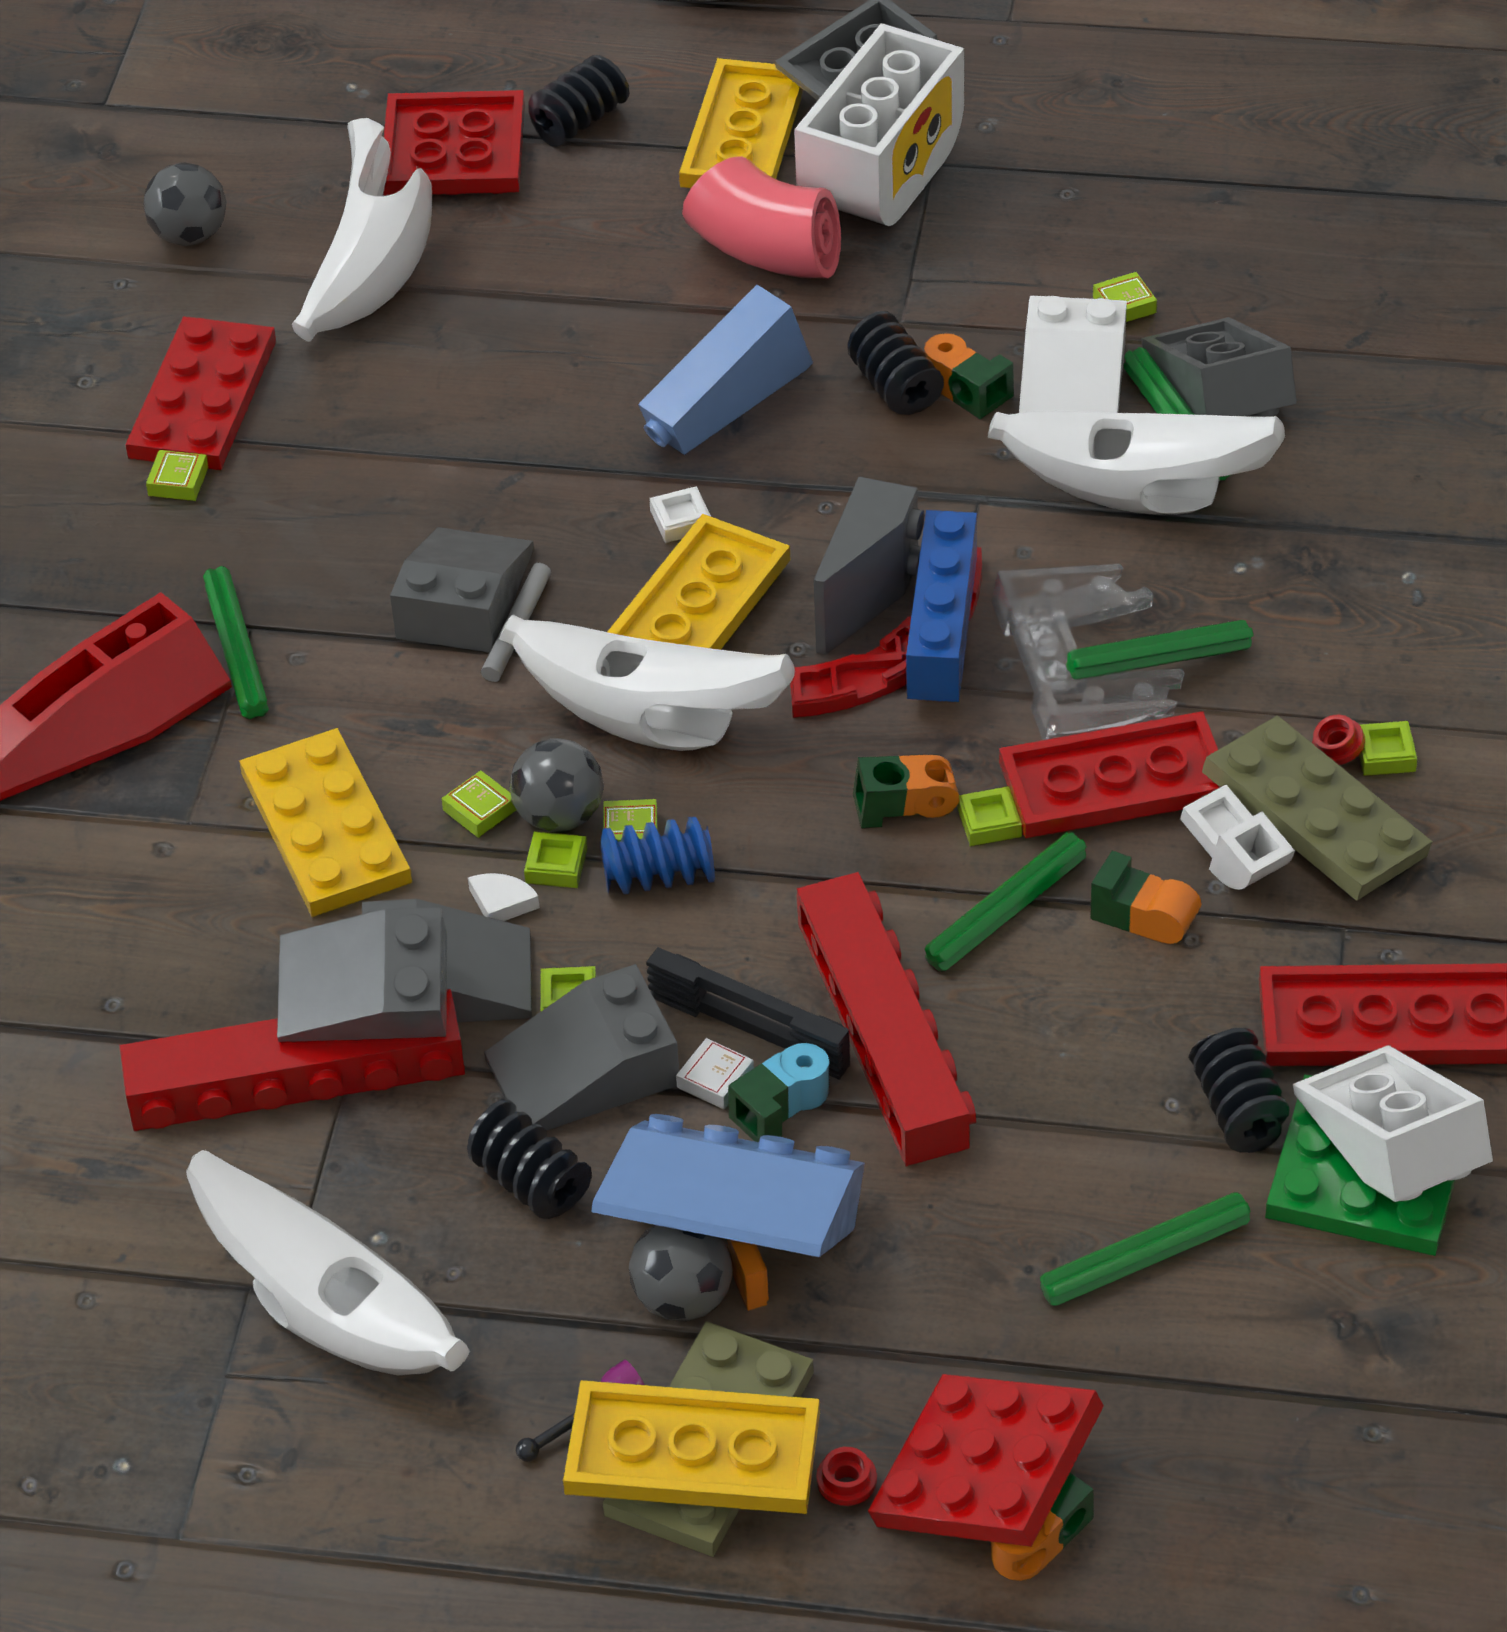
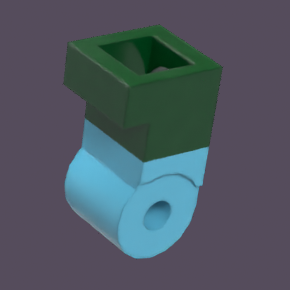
M809 1043L795 1044L781 1053L778 1052L728 1085L729 1118L755 1142H760V1136L763 1135L782 1137V1123L801 1110H810L820 1106L827 1099L829 1094L828 1055L822 1048Z

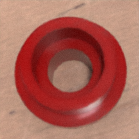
M1331 715L1324 718L1315 727L1312 744L1338 765H1342L1352 761L1361 753L1365 745V735L1361 726L1356 721L1344 715Z
M840 1447L832 1450L822 1460L817 1469L816 1478L819 1492L826 1500L836 1505L852 1506L862 1503L873 1494L876 1488V1468L866 1454L857 1448ZM844 1477H850L855 1479L851 1482L838 1481L839 1479Z

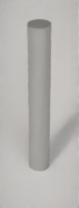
M535 563L505 623L511 615L529 620L551 576V569L543 563ZM502 629L481 669V675L491 682L499 681L514 651L513 645L499 639Z

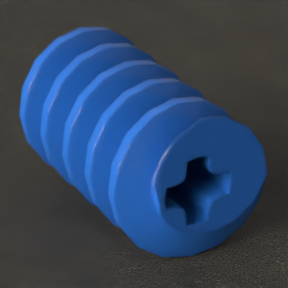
M695 816L688 817L685 833L681 832L674 819L667 820L663 836H660L653 822L646 823L642 839H639L632 825L624 826L621 842L617 841L611 828L603 829L601 853L608 894L612 880L617 881L623 894H628L633 877H638L644 891H650L655 874H659L666 888H672L675 872L678 871L681 872L687 886L693 885L696 870L700 868L709 883L715 881L713 853L708 826L706 830H703Z

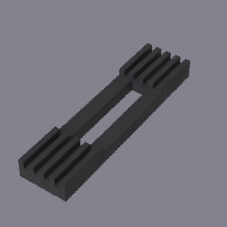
M659 947L656 948L646 961V965L649 966L647 969V974H649L647 978L648 982H650L648 988L651 990L650 992L655 1000L694 1017H697L700 1012L784 1049L800 1043L817 1045L828 1055L829 1076L840 1080L850 1066L849 1029L843 1027L842 1024L822 1015L812 1014L703 967L692 959L680 954H673ZM707 991H708V992H711V993H713V994H715V995H718V996H720V997H722V998H725V999H727V1000H729V1001H732V1002H734V1003H736V1004H738V1005H741V1006H743V1007H745V1008H748V1009H750V1010H752V1011H755V1012H757V1013H759V1014H762V1015H764V1016H766V1017H769V1018H771V1019H773V1020H775V1021H778V1022H780V1023H782V1024H785V1025L789 1026L790 1028H788V1027H786V1026H784V1025H781V1024H779V1023H777V1022H774V1021H772V1020H770V1019H767V1018H765V1017H763V1016H761V1015H758V1014H756V1013H754V1012H751V1011H749V1010H747V1009H744V1008H742V1007H740V1006H737V1005H735V1004H733V1003H731V1002H728V1001H726V1000H724V999H721V998H719V997H717V996H714V995H712V994H710V993H707Z

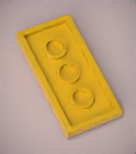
M717 58L679 171L680 187L692 188L698 179L714 165L728 158L739 156L751 160L760 170L776 179L804 90L776 69L775 64Z
M702 514L607 632L640 639L721 650L790 562V545Z
M338 728L239 760L241 774L311 917L412 883L411 869Z
M581 1380L563 1478L564 1494L807 1514L820 1416V1401L814 1398Z

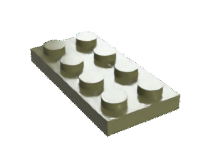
M1278 715L1206 757L1202 773L1219 787L1227 785L1253 815L1263 812L1297 852L1356 901L1428 856L1433 841Z
M706 1321L669 1387L801 1397L814 1374L813 1359ZM605 1498L603 1501L605 1517L712 1557L717 1552L739 1511L738 1508Z

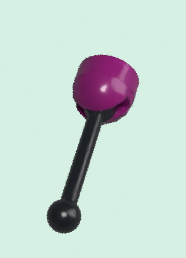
M625 1359L610 1368L600 1381L645 1385L635 1368ZM575 1412L534 1439H521L516 1445L518 1458L525 1462L536 1459L540 1448L572 1429Z

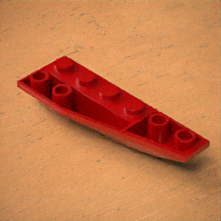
M160 592L77 644L0 705V801L149 741L232 687L230 678L193 618Z

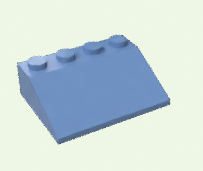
M651 1114L649 1121L644 1120L629 1129L593 1200L591 1210L593 1213L821 1257L855 1228L865 1163L849 1160L850 1152L836 1147L817 1146L815 1153L793 1149L794 1141L783 1137L763 1135L760 1136V1142L739 1139V1131L731 1127L705 1125L703 1132L682 1128L684 1120L681 1118Z

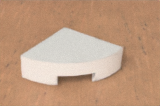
M496 873L468 877L469 890L486 917L506 921L540 908L537 893L531 886L518 878Z

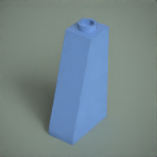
M756 285L638 404L646 421L644 430L647 435L659 446L665 447L669 444L685 455L806 371L813 364L792 307L759 285Z

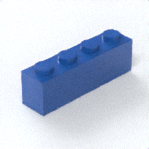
M926 510L906 653L907 699L959 702L977 562V513Z

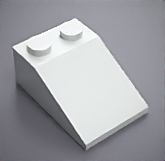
M1030 296L1025 333L1019 413L1031 411L1119 412L1125 352L1127 301L1102 298Z
M1389 1045L1293 1084L1295 1096L1362 1181L1394 1202L1417 1198L1422 1194L1423 1190L1447 1180L1464 1178L1471 1173V1170L1493 1161L1484 1100Z

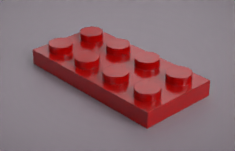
M183 316L125 444L128 459L155 462L159 450L204 454L207 456L208 469L222 470L276 344L274 327Z
M1203 711L999 748V764L1006 784L1010 788L1022 823L1025 839L1183 810L1185 806L1220 788L1202 773L1206 757L1218 750Z

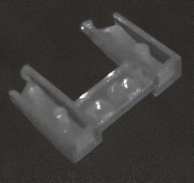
M1120 564L998 571L992 604L1004 636L1013 635L1034 691L1031 710L1042 740L1157 720L1174 715L1177 701L1166 699L1169 689H1181L1185 674L1183 668L1121 672L1082 680L1073 679L1070 672H1067L1065 664L1068 662L1067 653L1072 649H1077L1070 627L1096 623L1152 606L1154 596L1147 587L1137 591L1125 592L1115 583L1122 576L1124 567Z

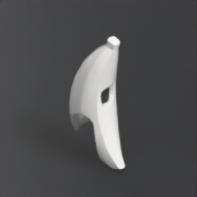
M360 118L348 122L352 168L344 212L334 240L308 292L302 310L292 323L294 332L307 342H310L318 332L341 328L372 314L393 298L413 273L428 239L432 217L431 181L422 168H417L402 190L392 195L383 196L391 151L389 143L382 137L384 127L369 118Z
M1031 411L1007 415L996 412L990 423L988 438L1002 441L1017 460L1041 479L1077 498L1109 508L1135 513L1184 514L1194 512L1213 503L1220 476L1243 473L1263 467L1270 461L1283 443L1285 429L1277 416L1245 417L1078 411Z
M511 615L507 620L499 638L513 645L526 669L551 697L581 719L632 742L677 751L696 750L715 745L724 736L733 715L731 709H755L769 706L783 693L795 674L794 664L787 654H752L653 641L550 621L524 620L515 615Z
M202 1150L192 1156L186 1175L196 1203L206 1223L223 1247L255 1278L253 1288L259 1301L280 1325L305 1341L366 1369L393 1375L428 1373L440 1366L449 1371H455L466 1360L470 1352L467 1345L455 1337L449 1321L434 1302L407 1277L365 1244L295 1198L239 1170L210 1152Z

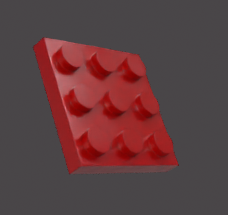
M524 90L388 93L384 139L389 143L391 156L383 195H392L402 190L417 168H422L428 175L432 184V194H501L519 192L525 112Z
M942 1374L873 1500L868 1513L876 1527L1032 1547L1104 1405L1096 1390Z

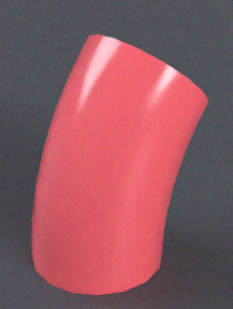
M739 156L717 163L705 172L692 186L684 201L682 215L685 222L707 242L746 264L773 273L800 278L829 279L836 271L841 250L840 218L836 201L830 190L826 188L802 187L781 182L760 170L751 160Z

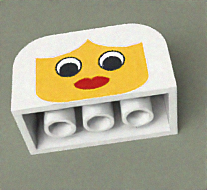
M881 23L794 129L796 185L826 188L832 193L838 210L887 226L895 224L945 162L958 136L964 111V48Z

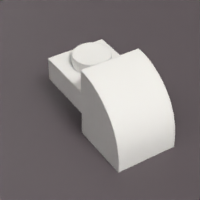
M1227 785L1218 788L1183 808L1180 820L1212 857L1209 870L1223 884L1230 888L1243 889L1287 865L1292 860L1295 850L1263 812L1252 816Z

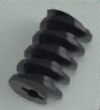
M592 55L585 59L582 64H578L570 69V72L564 73L556 81H552L544 86V89H540L531 95L528 102L531 122L543 141L550 146L558 147L564 143L565 138L570 139L577 135L578 129L584 130L589 127L591 120L597 121L601 119L604 112L609 113L616 109L617 103L622 104L626 102L630 95L629 84L624 74L611 60L601 55Z
M877 311L866 316L856 325L848 340V355L892 411L901 415L922 412L940 397L944 388L942 374L939 370H936L932 361L926 358L923 350L908 335L903 325L899 324L894 314L888 311Z
M1245 1027L1231 1028L1201 1039L1191 1049L1188 1058L1194 1065V1072L1201 1082L1203 1092L1209 1099V1105L1216 1115V1121L1223 1131L1224 1139L1230 1149L1239 1153H1253L1265 1150L1276 1142L1281 1135V1125L1289 1116L1290 1107L1286 1100L1281 1097L1282 1090L1279 1084L1273 1080V1070L1266 1063V1055L1261 1047L1258 1046L1259 1040L1253 1030Z
M501 1099L493 1103L482 1113L469 1135L467 1145L469 1159L478 1167L484 1168V1171L492 1179L499 1180V1184L504 1189L514 1193V1196L523 1205L529 1206L530 1210L539 1218L551 1219L570 1210L583 1197L590 1186L592 1179L591 1167L586 1162H578V1156L570 1149L562 1150V1143L556 1137H547V1131L540 1124H532V1119L525 1112H517V1106L511 1100Z

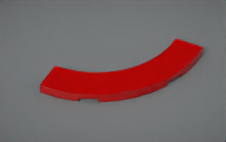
M977 547V562L969 621L973 616L980 595L982 582L981 547ZM911 616L907 617L896 629L880 640V646L866 654H851L830 662L795 667L794 678L790 683L793 718L821 715L871 702L906 685V653Z

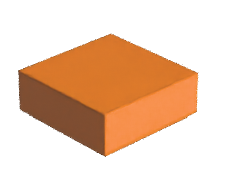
M727 1239L728 1248L732 1256L733 1277L747 1310L766 1306L769 1300L767 1268L757 1245Z

